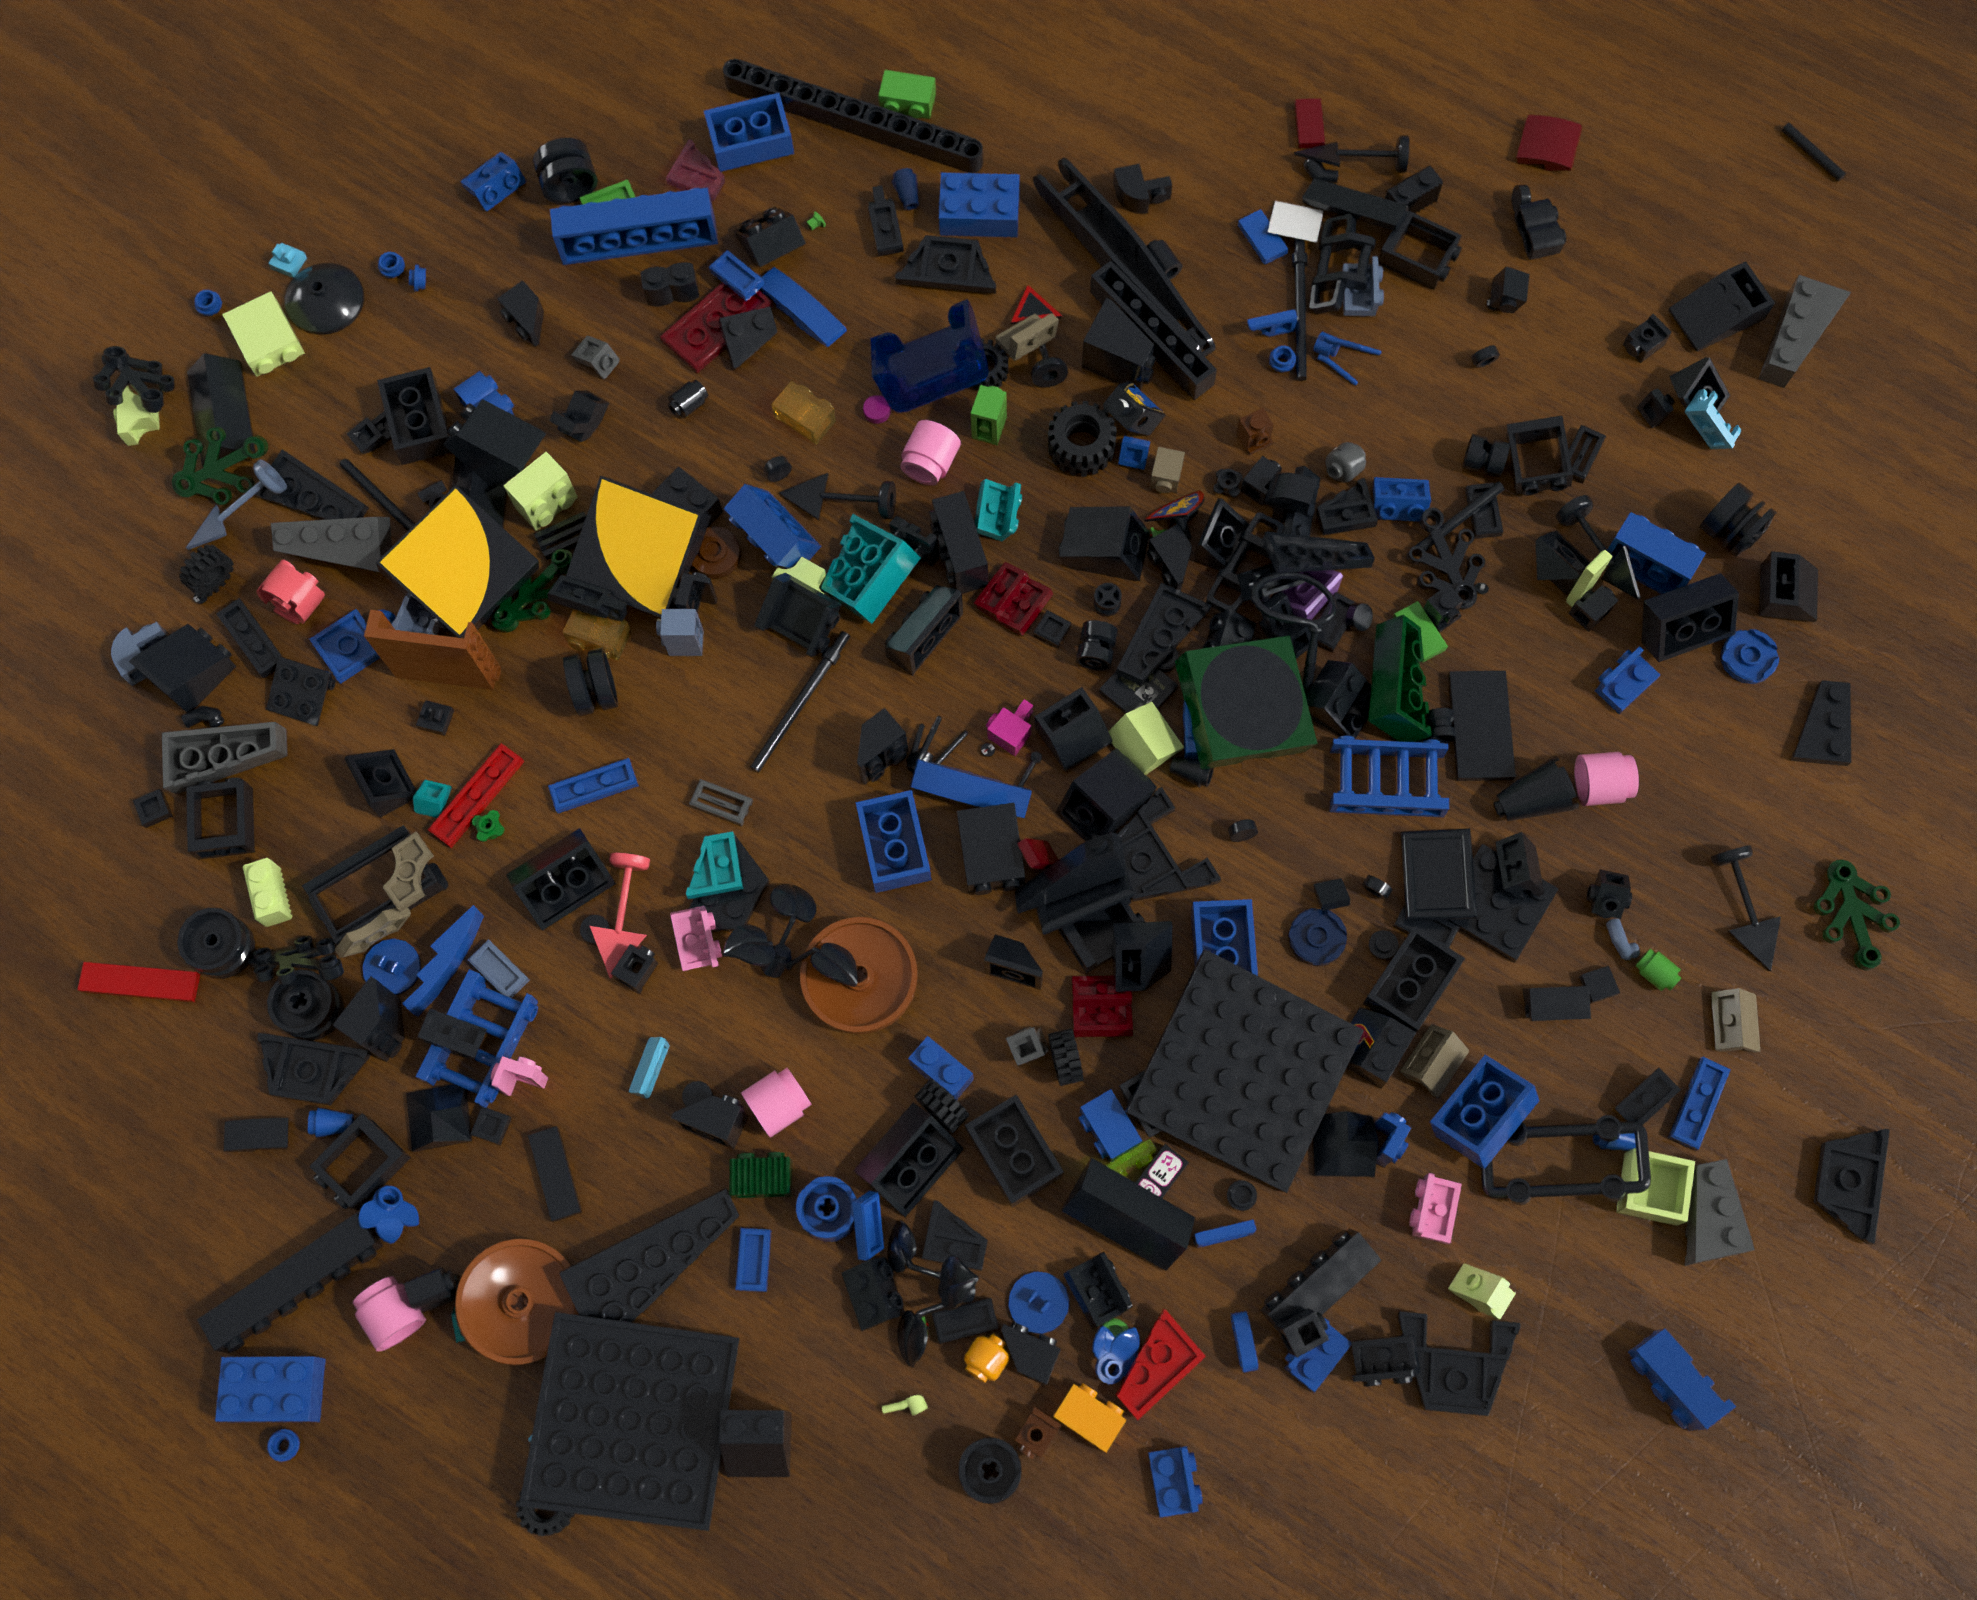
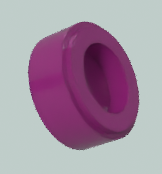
M871 396L863 405L864 416L871 423H883L890 416V404L883 396Z

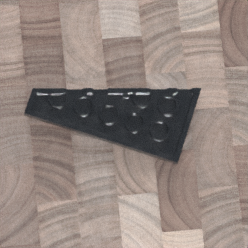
M724 1188L560 1271L559 1274L580 1316L632 1323L739 1217V1214L727 1189Z

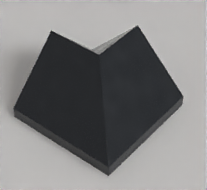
M1705 357L1669 376L1685 410L1700 389L1707 391V397H1709L1712 391L1716 392L1717 399L1713 405L1718 412H1720L1730 396L1710 357Z
M1555 530L1538 537L1535 541L1537 580H1550L1567 595L1591 562Z
M995 934L984 959L985 974L1041 990L1043 971L1024 943Z
M453 1084L406 1093L412 1152L472 1141L467 1089Z
M1349 1111L1324 1114L1313 1137L1314 1176L1375 1177L1378 1137L1373 1116Z

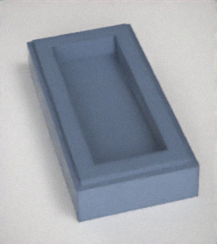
M489 939L468 959L501 994L510 998L530 981Z

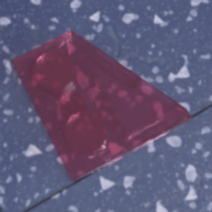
M691 140L687 141L666 177L667 184L685 191L692 188H708L710 199L713 202L725 183L724 175L717 167L711 165V161L705 154L702 155L696 149L695 143Z

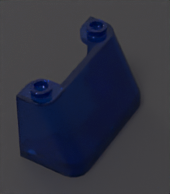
M968 299L954 304L948 310V321L951 326L909 343L903 344L896 334L889 332L870 338L872 378L892 410L896 412L910 411L981 383L988 377L989 369L974 310Z

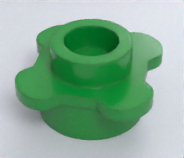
M491 810L486 815H477L473 818L472 824L477 828L478 833L476 837L479 841L485 842L495 839L504 833V827L499 821L500 814L498 811ZM491 824L490 828H486V825Z

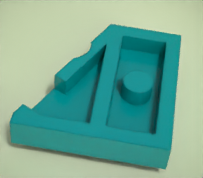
M734 832L705 836L700 849V857L696 860L693 869L694 874L690 886L686 890L688 899L743 889Z

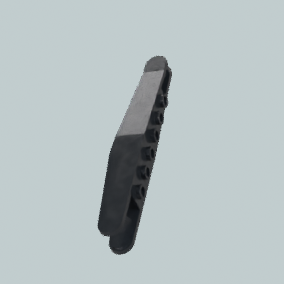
M1063 157L1058 160V168L1061 175L1071 185L1059 193L1041 174L1033 177L1034 186L1040 196L1101 267L1112 260L1204 357L1215 351V343L1212 337L1197 320L1142 239L1067 158ZM1079 195L1087 204L1086 207L1078 212L1067 202L1070 197ZM1178 320H1180L1186 330L1179 324Z

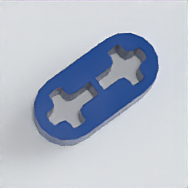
M1246 1311L1231 1313L1232 1330L1242 1373L1258 1370V1360L1248 1314Z

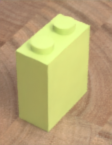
M271 291L223 314L248 365L256 376L269 373L274 368L286 362L294 361L297 357L305 354L280 304Z

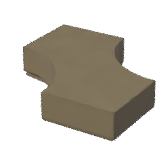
M414 832L392 847L396 860L395 870L391 879L383 886V889L400 912L425 896L421 886V875L427 862L434 857L417 832Z
M397 908L382 911L378 917L367 925L346 933L335 948L339 958L365 952L376 941L399 931L410 917V910L407 908L400 912Z

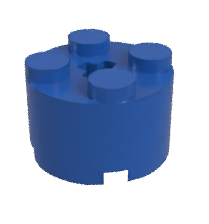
M824 1176L816 1178L800 1192L797 1198V1218L802 1227L813 1238L824 1242L841 1240L850 1235L855 1228L852 1202L857 1197L845 1182L836 1177ZM831 1202L835 1211H831L830 1216H826L821 1211V1208H826L827 1203Z

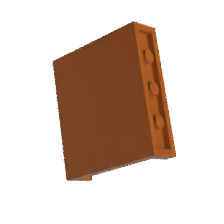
M370 610L364 637L396 678L494 690L495 681H499L501 676V666L472 622L467 624L465 637L456 638L395 630L382 611Z

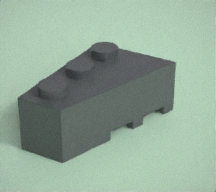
M1727 1159L1694 1167L1688 1221L1685 1228V1237H1687L1685 1266L1755 1250Z

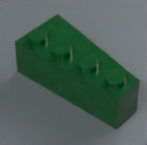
M1405 615L1376 625L1369 722L1399 742H1415L1432 735L1431 726H1426L1425 715L1429 713L1428 702H1423L1422 687L1427 685L1426 676L1420 668V662L1424 661L1421 627Z

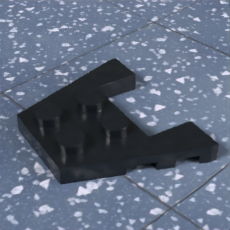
M1162 787L1156 790L1151 799L1141 807L1136 816L1118 833L1122 839L1126 870L1135 896L1130 898L1132 902L1215 885L1221 882V877L1208 857L1181 872L1151 824L1175 811V806Z
M1399 1311L1397 1317L1402 1335H1415L1421 1372L1415 1375L1414 1378L1423 1410L1489 1416L1502 1380L1504 1368L1513 1350V1343L1516 1335L1519 1333L1520 1323L1490 1321L1489 1353L1429 1348L1426 1346L1427 1314Z

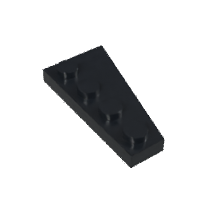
M283 449L271 466L283 478L287 489L280 494H276L264 486L254 495L323 520L363 518L369 509L364 503Z
M1267 531L1262 540L1276 573L1371 568L1375 560L1366 542Z

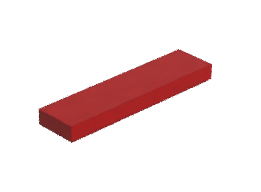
M501 743L427 830L452 848L472 825L473 818L484 811L525 761Z
M83 962L77 990L83 993L195 1003L201 974L191 971Z

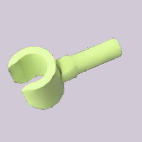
M914 1395L898 1403L883 1405L882 1411L884 1414L909 1407L912 1416L926 1410L928 1406L923 1396Z

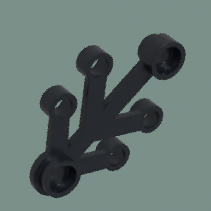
M111 346L104 350L102 355L104 367L99 374L93 377L94 388L99 391H105L108 404H122L123 391L130 384L140 396L142 407L149 413H157L164 406L162 391L170 392L175 389L174 377L162 375L163 370L160 362L131 358L126 350L119 346ZM130 367L144 369L146 372L133 370ZM118 370L120 375L111 387L110 377ZM142 381L158 384V389H148Z
M1428 508L1421 514L1419 524L1423 530L1429 532L1440 558L1425 552L1420 546H1414L1406 554L1407 561L1413 565L1422 563L1448 575L1451 584L1436 578L1431 571H1424L1418 577L1417 584L1421 589L1433 588L1437 591L1450 585L1457 594L1463 593L1466 596V600H1463L1460 609H1469L1477 600V592L1473 585L1479 571L1485 565V559L1481 554L1471 555L1466 562L1468 571L1462 580L1459 568L1468 546L1474 541V534L1469 529H1462L1455 537L1457 545L1453 554H1451L1440 529L1444 522V516L1439 509ZM1426 518L1433 521L1432 526L1426 522ZM1461 535H1466L1469 541H1463ZM1412 552H1417L1420 559H1415L1412 556ZM1472 559L1479 562V567L1473 565ZM1424 576L1430 579V584H1426L1423 581Z
M302 936L294 941L295 945L283 949L259 948L248 959L249 965L254 967V973L258 982L272 979L275 976L273 969L277 965H279L280 970L276 972V975L281 985L290 984L297 979L293 967L318 970L322 980L336 979L344 973L341 960L336 955H328L333 953L336 948L333 938L319 940L316 943L317 948H314L311 936ZM320 955H326V956L320 958L319 960H318V959H310V958L317 957V956H320Z

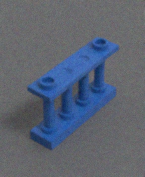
M1340 736L1337 739H1333L1330 753L1340 754V791L1333 793L1331 797L1330 812L1444 818L1449 810V798H1441L1438 794L1437 758H1444L1448 751V744L1432 739L1425 740L1423 743L1355 740L1352 736ZM1352 754L1369 755V792L1366 794H1355L1352 791ZM1380 755L1397 756V793L1395 796L1383 795L1380 792ZM1409 757H1426V795L1423 797H1414L1409 793Z
M469 969L446 1015L487 1029L486 1033L504 1040L496 1056L480 1049L477 1053L475 1061L490 1066L489 1072L484 1082L481 1083L446 1068L445 1063L450 1053L453 1054V1052L431 1045L416 1077L432 1086L435 1085L437 1080L443 1079L477 1094L474 1102L481 1107L487 1108L489 1102L493 1103L499 1090L492 1086L491 1073L496 1063H500L502 1056L511 1059L528 1022H532L538 1012V1001L528 993L523 1002L488 989L485 984L486 979L481 974ZM482 998L517 1013L510 1028L507 1029L474 1015L472 1008L476 1000Z

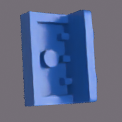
M1384 1112L1374 1123L1375 1129L1388 1136L1377 1154L1376 1163L1382 1167L1387 1166L1390 1162L1395 1164L1408 1147V1143L1404 1140L1411 1127L1405 1124L1406 1120L1393 1112H1390V1114Z

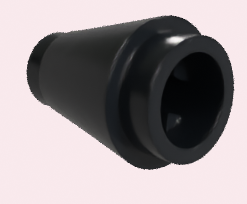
M1174 757L1170 767V773L1199 788L1201 786H1209L1214 772V768L1201 770L1199 760Z

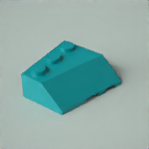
M852 514L849 521L852 524L848 535H843L840 542L843 546L839 557L833 559L821 589L852 613L873 624L921 557L904 540Z

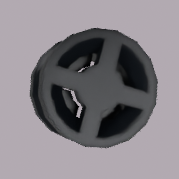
M1113 583L1099 585L1094 593L1093 605L1096 612L1106 617L1118 613L1121 606V590Z

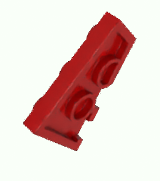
M1162 1309L1116 1393V1397L1136 1420H1139L1206 1357L1166 1309Z

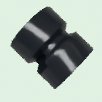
M1472 434L1462 468L1476 472L1484 469L1485 474L1501 477L1510 443L1496 439L1493 442H1489L1487 437Z
M1098 620L1084 622L1080 636L1082 643L1078 646L1076 663L1090 670L1104 671L1110 669L1114 654L1112 648L1115 647L1118 633L1116 626Z

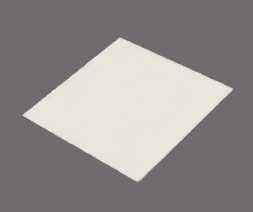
M1275 201L1268 232L1317 242L1324 211Z

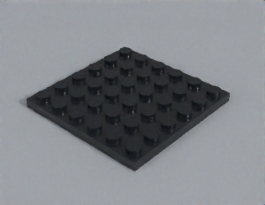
M1205 949L1196 963L1125 1112L1287 1193L1364 1030Z
M555 1312L519 1506L709 1531L721 1459L719 1445L720 1410H728L740 1338Z

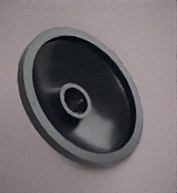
M320 263L302 270L292 279L285 293V309L292 322L301 330L317 335L332 334L346 328L358 317L364 304V289L359 278L347 267L335 263Z

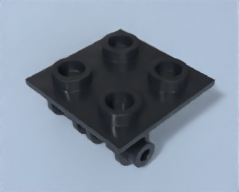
M279 656L266 710L318 726L326 691L333 690L336 681L330 676L331 672Z

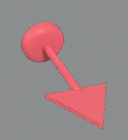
M610 853L609 860L611 865L625 869L615 930L589 926L610 979L613 977L611 972L631 944L637 948L647 936L622 931L632 871L647 870L650 866V859L647 857L628 853Z

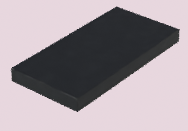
M1506 670L1450 671L1448 682L1450 706L1454 714L1452 727L1456 731V739L1453 742L1457 781L1514 780L1516 774Z

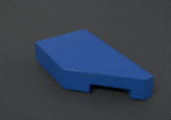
M1294 309L1247 319L1249 330H1261L1262 334L1271 337L1294 332L1298 317Z

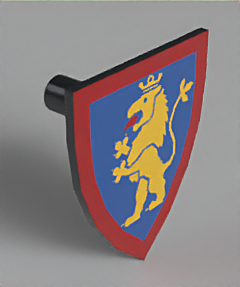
M1199 490L1176 499L1159 508L1144 520L1149 522L1174 519L1175 524L1179 525L1189 540L1192 536L1187 523L1198 515V509L1205 501L1204 493Z

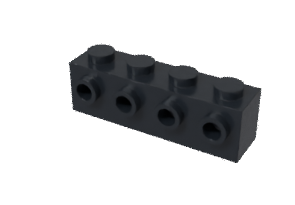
M1348 1229L1347 1231L1342 1230L1337 1233L1332 1239V1245L1325 1251L1320 1250L1314 1254L1309 1260L1311 1263L1303 1271L1299 1270L1288 1278V1285L1280 1292H1273L1264 1301L1265 1306L1260 1311L1275 1329L1274 1324L1283 1322L1307 1308L1316 1313L1320 1312L1323 1315L1382 1261L1359 1232ZM1303 1325L1298 1328L1299 1335L1306 1330V1326Z

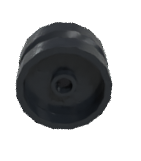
M558 138L545 143L534 153L532 162L543 195L550 202L558 204L580 201V197L588 195L596 189L598 183L597 175L587 146L581 140Z
M603 647L588 651L586 656L588 669L583 658L578 653L563 657L568 692L579 717L594 712V695L599 706L604 711L618 707L616 687Z
M206 908L196 911L185 920L179 930L177 940L179 953L188 965L211 978L226 979L239 974L248 966V959L255 950L253 932L236 916L221 908Z
M303 969L295 971L297 979L290 984L281 985L277 980L270 989L267 1000L268 1015L276 1026L297 1039L308 1041L322 1039L335 1030L336 1027L333 1024L344 1011L343 997L336 986L327 980H322L320 975L314 971Z

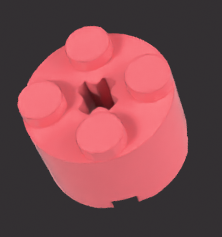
M283 559L256 590L257 595L265 604L270 601L276 607L273 610L274 612L298 625L300 622L302 624L306 622L325 596V593L316 586L318 580L308 572L301 574L291 563Z

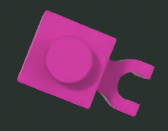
M1024 699L1014 714L1004 707L999 714L994 713L986 724L988 739L1016 756L1031 736V725L1026 721L1033 713V705Z

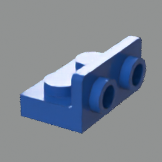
M499 152L460 182L466 191L478 199L483 209L488 211L525 184L526 179L516 162L504 153Z
M1374 477L1372 485L1373 507L1377 519L1419 521L1421 514L1430 508L1429 480Z
M1640 646L1633 653L1627 650L1617 660L1620 664L1617 668L1612 670L1609 667L1598 678L1601 683L1595 692L1618 714L1624 711L1660 677V674L1640 656L1644 651Z
M1326 1318L1324 1319L1328 1329L1325 1332L1329 1338L1327 1342L1298 1358L1290 1353L1284 1358L1288 1361L1284 1369L1313 1393L1352 1345L1348 1339L1329 1325L1330 1322Z
M1187 1446L1149 1452L1159 1518L1199 1512L1198 1505L1203 1504L1200 1485H1194L1192 1472L1197 1471L1194 1452L1188 1453Z

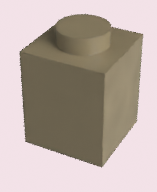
M1158 447L1150 488H1154L1161 493H1177L1185 452Z

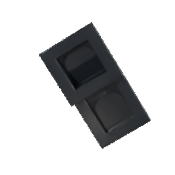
M385 410L372 421L368 417L347 433L361 453L366 454L374 451L392 439Z
M288 1118L225 1121L224 1152H255V1150L288 1148Z

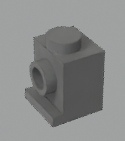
M1029 1026L1006 1038L1017 1066L1044 1056L1049 1051L1041 1027L1035 1029Z

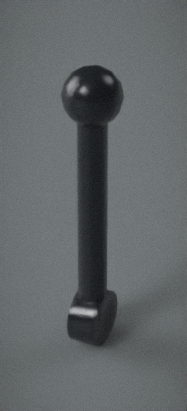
M1036 751L1031 754V762L1017 786H1024L1034 766L1041 762V753Z

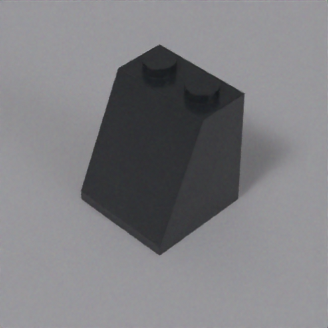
M1106 298L1083 341L1082 368L1118 384L1131 381L1141 390L1144 384L1148 385L1154 374L1152 369L1156 356H1153L1154 344L1111 299Z
M481 399L474 405L469 403L459 414L462 419L460 422L456 421L448 429L447 434L449 437L443 445L494 489L522 471L546 433Z
M1130 506L1070 507L1068 517L1064 522L1065 532L1063 541L1059 545V557L1070 569L1140 581L1150 531Z
M189 624L142 651L129 661L186 713L194 710L237 667L229 659L232 654L223 645L219 644L215 647L210 642L213 638L200 627L198 630H195Z
M1116 748L1073 780L1056 813L1086 842L1096 836H1102L1111 832L1116 833L1149 801L1157 786L1128 757Z
M1015 803L957 811L968 893L974 892L975 895H985L991 893L992 889L1003 888L1004 891H1013L1020 888V885H1024L1023 858L1017 844L1020 842Z
M720 1410L719 1445L727 1477H790L792 1413L785 1410Z

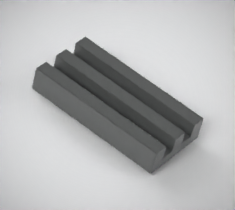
M700 779L689 802V806L743 826L745 816L747 817L748 809L752 805L753 799ZM702 790H709L711 792L743 803L742 807H739L737 805L723 801L716 797L702 793ZM698 799H702L709 803L738 813V816L714 808L707 804L701 803L698 801Z

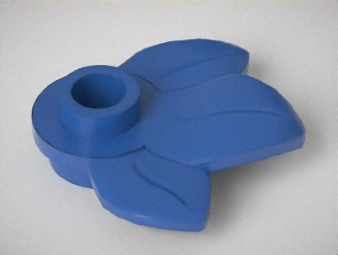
M385 1186L375 1192L372 1201L362 1206L359 1211L358 1223L364 1229L375 1227L378 1236L383 1241L392 1244L401 1236L404 1226H418L419 1215L414 1205L403 1200L402 1193L398 1188ZM383 1200H388L391 1204H387Z
M1104 1326L1098 1329L1093 1340L1092 1351L1097 1358L1095 1364L1096 1375L1102 1382L1115 1384L1123 1376L1127 1375L1138 1355L1137 1351L1140 1345V1337L1135 1327L1124 1330L1116 1337ZM1111 1364H1115V1369L1113 1373L1109 1374V1366Z

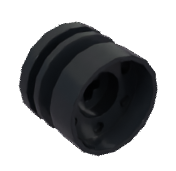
M1740 482L1721 499L1699 526L1701 530L1713 539L1722 532H1726L1728 535L1722 544L1724 548H1727L1736 540L1738 543L1731 551V554L1735 557L1751 548L1762 537L1777 513L1774 509L1770 508L1761 517L1758 513L1765 506L1766 503L1764 501H1761L1751 509L1748 504L1754 493Z

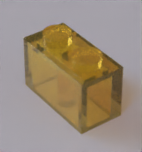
M792 381L771 404L775 418L816 445L836 422L834 407L830 402L823 398L821 400L818 399L806 386H798Z
M573 609L562 633L568 645L576 650L583 651L584 649L592 650L603 647L608 660L609 658L619 660L632 631L625 620L622 622L609 619L608 616L601 618Z

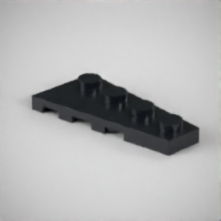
M1161 583L1115 674L1138 685H1142L1206 616L1212 605Z

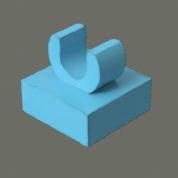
M281 243L275 246L272 251L273 257L268 264L271 269L294 278L307 257L303 251Z

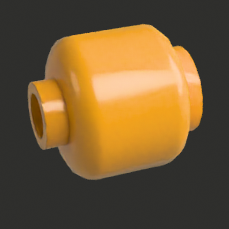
M993 1334L989 1338L978 1336L964 1356V1362L967 1365L965 1370L982 1383H986L987 1380H997L1010 1360L1009 1354L1004 1350L1007 1344Z

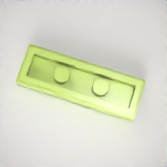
M1606 550L1602 551L1585 568L1568 595L1566 602L1571 607L1589 590H1592L1613 557Z

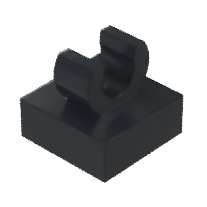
M1655 389L1636 408L1651 428L1659 426L1674 410L1671 405L1676 402L1670 394L1663 395L1659 389Z
M442 480L419 491L417 494L423 503L429 500V507L431 509L434 506L435 499L445 496L442 492L446 491L447 488Z
M425 700L416 726L420 730L445 736L454 709L447 705Z

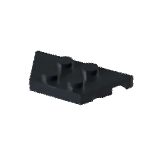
M926 235L919 243V248L907 259V265L901 272L898 271L895 275V283L901 285L996 294V283L991 277L989 266L982 255V249L978 240Z
M736 836L735 840L743 889L694 898L688 908L704 905L707 913H713L716 929L711 930V932H719L721 930L733 932L737 927L747 925L770 882Z
M258 1033L257 1036L258 1042L262 1046L264 1070L268 1075L269 1095L273 1097L331 1106L371 1056V1052L364 1049Z
M1881 1129L1821 1144L1813 1203L1868 1245L1875 1244L1889 1129Z

